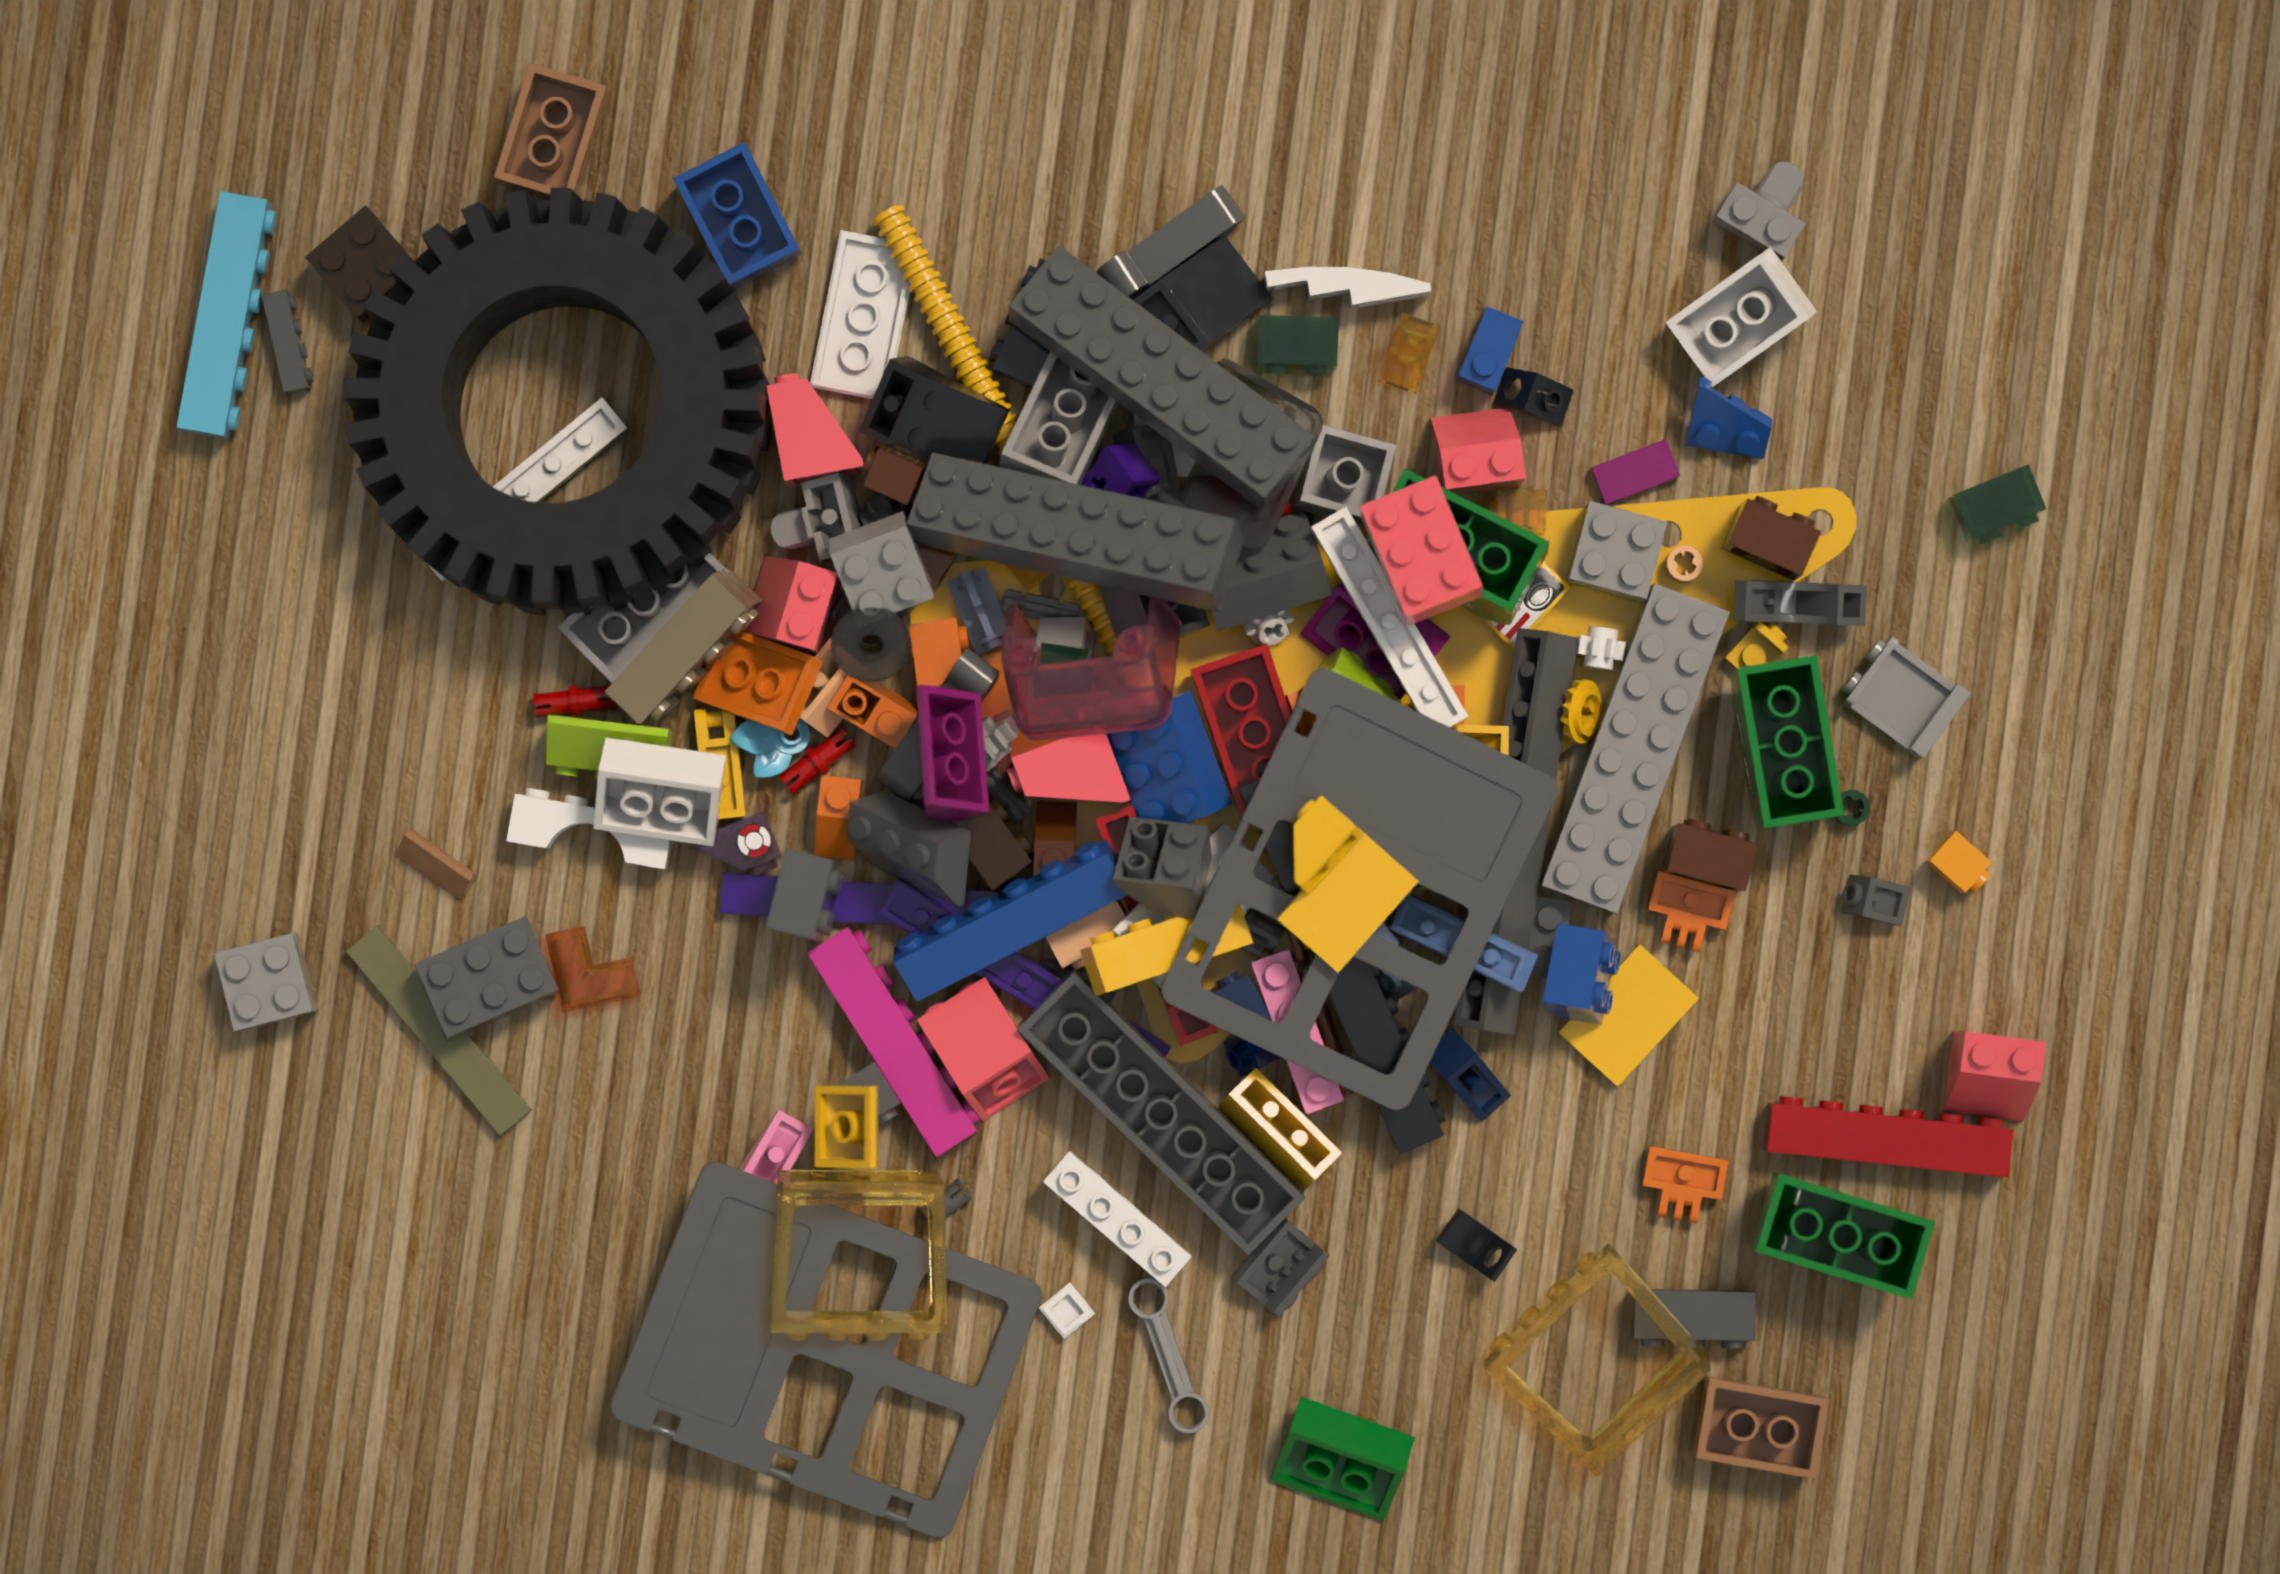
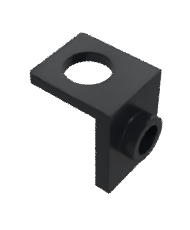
M1506 367L1493 404L1502 408L1523 411L1554 426L1562 427L1574 390L1539 373ZM1520 379V392L1514 399L1510 400L1508 398V389L1514 380Z
M1460 1208L1457 1209L1436 1239L1439 1244L1493 1282L1497 1280L1517 1251L1514 1246ZM1498 1249H1501L1502 1253L1497 1263L1488 1267L1491 1255Z

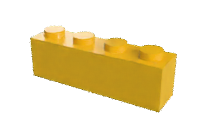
M1241 904L1235 908L1212 957L1253 943ZM1164 915L1165 921L1153 926L1150 918L1127 925L1129 934L1115 938L1113 930L1091 937L1092 946L1084 948L1080 952L1095 996L1168 972L1193 919ZM1196 938L1186 960L1192 963L1199 962L1208 943Z

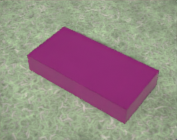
M1666 439L1591 467L1604 505L1614 503L1680 477Z

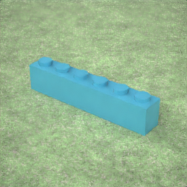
M223 191L219 193L176 426L181 431L230 440L231 430H238L241 417V408L236 407L238 391H245L248 379V368H243L245 353L252 352L255 341V329L250 328L253 313H259L262 303L263 291L257 289L260 273L266 274L270 259V251L265 250L267 234L273 235L277 221V211L272 210L273 204L267 199Z

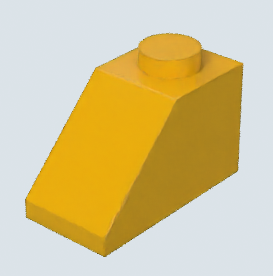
M1322 795L1316 801L1311 800L1302 807L1297 815L1298 821L1294 824L1295 882L1308 896L1364 836L1356 825Z

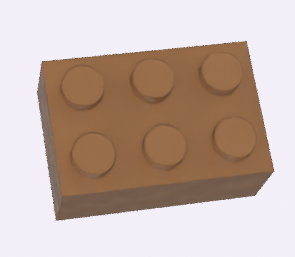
M529 63L494 175V179L498 184L517 190H525L527 193L550 199L551 188H571L579 196L610 92L605 85Z
M1705 1376L1692 1456L1702 1460L1816 1479L1830 1399L1820 1395Z

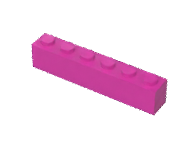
M847 927L807 952V954L931 1150L938 1157L977 1132L978 1129L974 1123L978 1122L980 1118L967 1100L962 1103L959 1101L953 1091L958 1086L947 1068L944 1066L939 1069L931 1055L936 1053L934 1047L924 1032L918 1035L912 1027L910 1021L916 1017L904 998L896 1001L888 989L894 982L883 965L880 964L874 967L867 956V953L873 949L861 930L853 933L850 927Z

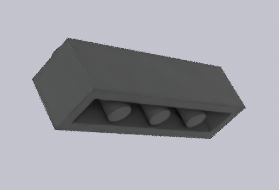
M287 290L262 295L283 392L289 395L311 390L310 383L314 382L311 368H306L305 358H308V352L305 343L301 344L299 334H303L300 319H295L293 311L297 309L295 296L290 295Z

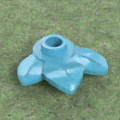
M799 718L794 729L797 732V739L789 741L784 737L783 732L747 720L740 724L733 732L730 741L740 749L756 755L753 766L755 778H770L784 772L790 764L792 755L798 754L806 748L810 740V730L807 723Z

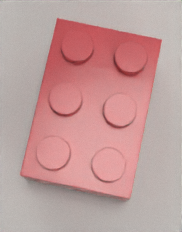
M1436 475L1360 506L1362 521L1407 627L1482 597L1483 586Z

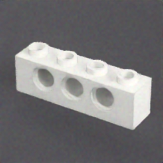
M1070 1150L1043 1181L1163 1286L1166 1287L1192 1257L1187 1250Z

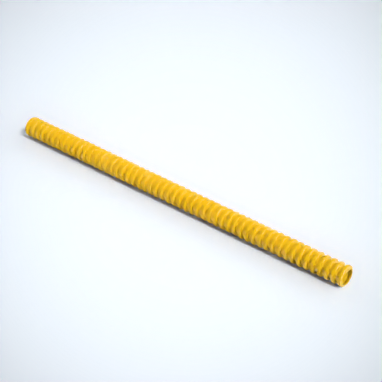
M895 205L878 214L872 223L875 227H880L881 230L878 234L880 238L885 237L887 240L884 245L886 249L891 248L892 253L890 256L892 260L897 259L898 264L896 267L898 271L903 270L904 275L902 278L904 282L909 281L910 286L908 290L910 293L915 292V303L922 305L920 312L922 315H927V325L933 326L934 329L931 331L933 336L939 337L940 340L937 342L939 347L945 348L946 351L943 353L945 358L951 359L950 368L957 370L956 379L962 380L963 385L1011 410V404L1004 401L1006 398L1005 393L998 390L1000 387L999 382L992 379L994 372L986 368L988 365L987 359L980 357L982 354L981 348L976 349L974 346L977 341L975 337L970 338L968 334L971 331L969 326L964 327L962 323L965 320L963 315L958 316L956 312L959 310L957 304L952 305L950 300L953 299L951 293L946 294V283L939 281L941 274L939 271H934V261L928 260V250L922 249V239L916 238V228L910 227V217L904 216L905 207L903 205ZM1010 410L994 445L999 448V451H997L998 457H1001V453L1016 424L1015 421L1018 420L1017 415L1011 414ZM1069 579V588L1076 591L1074 598L1082 602L1080 606L1081 611L1086 610L1088 613L1086 617L1088 622L1092 621L1094 633L1098 632L1100 636L1098 639L1099 644L1104 643L1106 647L1104 650L1105 655L1110 654L1112 666L1116 665L1118 677L1122 676L1124 688L1129 689L1130 693L1128 695L1130 699H1134L1136 702L1133 705L1134 709L1165 699L1166 691L1164 689L1160 690L1158 687L1161 683L1159 678L1154 679L1152 676L1155 672L1153 667L1148 668L1146 665L1149 661L1147 656L1142 657L1140 653L1143 649L1121 654L1099 586Z

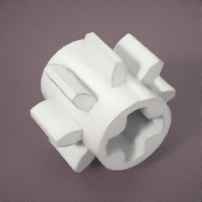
M1288 609L1241 625L1246 634L1250 635L1255 645L1262 642L1263 644L1273 646L1280 643L1290 634L1286 624L1294 621V618Z
M1589 626L1588 636H1578L1576 655L1584 656L1583 666L1613 671L1614 661H1624L1626 642L1617 641L1619 631Z

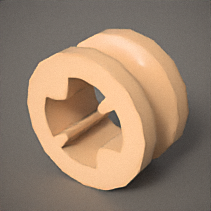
M1682 545L1675 548L1668 554L1666 559L1668 575L1678 582H1689L1695 579L1703 567L1701 554L1691 546ZM1687 553L1693 557L1690 564L1695 568L1691 574L1686 570L1684 575L1676 571L1678 564L1674 561V558L1677 554H1680L1682 558Z

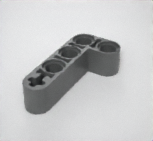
M1221 185L1128 252L1124 250L1108 260L1096 273L1130 299L1134 300L1161 278L1230 232L1245 220L1246 216L1225 187Z
M967 648L949 672L942 688L980 693L982 703L999 679L1000 671ZM919 718L875 779L901 799L908 802L923 784Z

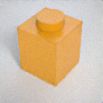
M1951 831L1924 861L1959 893H1966L1969 888L1976 892L1991 875L1986 869L1992 862L1957 831Z

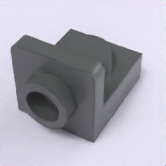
M1851 874L1843 890L1841 912L1890 925L1902 926L1911 887L1874 877Z

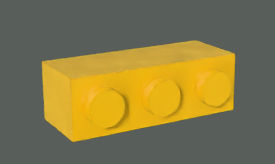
M1257 1068L1218 1106L1303 1191L1342 1153Z

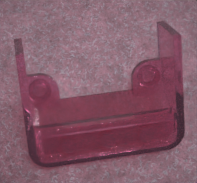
M1150 597L1147 625L1133 626L1124 630L1115 641L1113 656L1041 664V649L1032 640V636L1036 632L1016 605L1008 606L1001 662L1015 723L1021 733L1027 739L1037 741L1153 729L1162 725L1170 716L1181 629V621L1168 602L1163 599Z

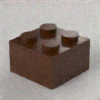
M1756 496L1752 500L1746 499L1740 504L1721 549L1795 581L1803 575L1822 531L1813 528L1815 521L1804 515L1793 512L1792 516L1788 517L1777 512L1778 505L1760 496Z
M1690 818L1684 819L1683 824L1679 823L1672 826L1661 872L1736 892L1746 891L1758 846L1756 843L1749 842L1750 834L1728 828L1723 830L1722 834L1710 831L1711 824Z

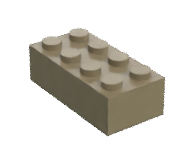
M726 568L729 573L723 569L711 574L604 691L639 725L651 719L657 722L661 717L665 718L680 703V700L676 697L679 692L682 694L688 688L692 689L707 673L702 667L706 663L710 664L714 659L718 660L732 646L733 642L729 637L732 634L736 635L740 630L745 631L760 615L755 609L763 600L729 568Z

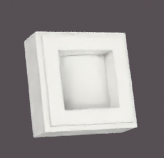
M1071 1282L1039 1307L1064 1339L1095 1314Z

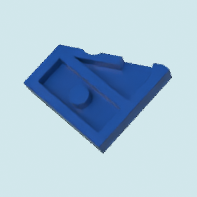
M1699 377L1687 428L1685 446L1764 459L1772 427V418L1757 409L1749 408L1743 400L1733 394H1730L1728 397L1711 388L1712 381L1705 377Z

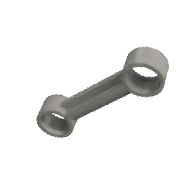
M1142 1278L1136 1281L1129 1291V1305L1136 1315L1143 1318L1172 1400L1168 1410L1170 1422L1181 1432H1197L1206 1424L1209 1417V1409L1205 1399L1193 1390L1166 1313L1169 1302L1167 1288L1155 1278ZM1142 1284L1156 1285L1163 1293L1162 1305L1152 1313L1142 1312L1135 1305L1134 1294ZM1185 1397L1197 1399L1203 1407L1202 1420L1196 1426L1181 1425L1174 1416L1176 1404Z

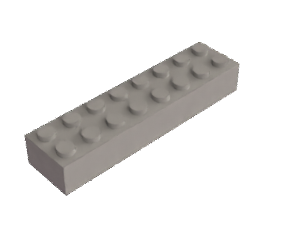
M1654 583L1651 585L1648 598L1641 608L1624 654V661L1620 664L1604 707L1599 727L1592 739L1540 878L1539 886L1607 912L1618 913L1728 619L1729 611Z

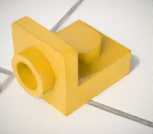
M1757 622L1724 659L1735 669L1776 662L1789 649L1783 642L1787 636L1772 622H1768L1766 625L1762 622Z

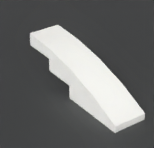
M1299 267L1265 271L1264 273L1267 291L1306 285L1309 300L1348 294L1351 309L1430 296L1431 293L1430 283L1389 272L1351 267Z

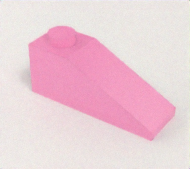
M778 1109L739 1167V1170L782 1185L814 1129Z

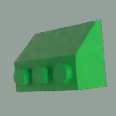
M1300 1397L1270 1481L1384 1522L1405 1473L1415 1437L1326 1406L1320 1402Z

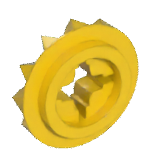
M1586 679L1574 680L1571 689H1567L1565 692L1566 700L1564 704H1561L1563 715L1560 721L1564 723L1563 734L1569 737L1570 742L1583 744L1588 742L1598 729L1602 718L1603 705L1600 691L1595 682Z

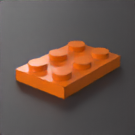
M739 631L736 635L732 634L729 637L733 642L732 646L718 660L714 659L710 664H706L704 670L707 673L699 681L692 698L702 704L792 736L823 661L814 656L743 631Z

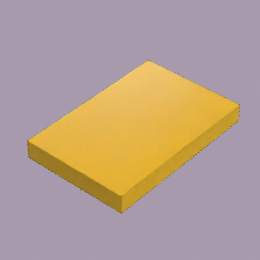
M1360 828L1358 829L1364 836L1308 896L1301 889L1276 918L1337 973L1340 972L1418 883L1414 876Z
M1641 944L1620 964L1617 975H1611L1608 990L1613 991V1003L1610 1014L1603 1015L1602 1025L1569 1020L1558 1032L1616 1087L1629 1076L1699 999Z

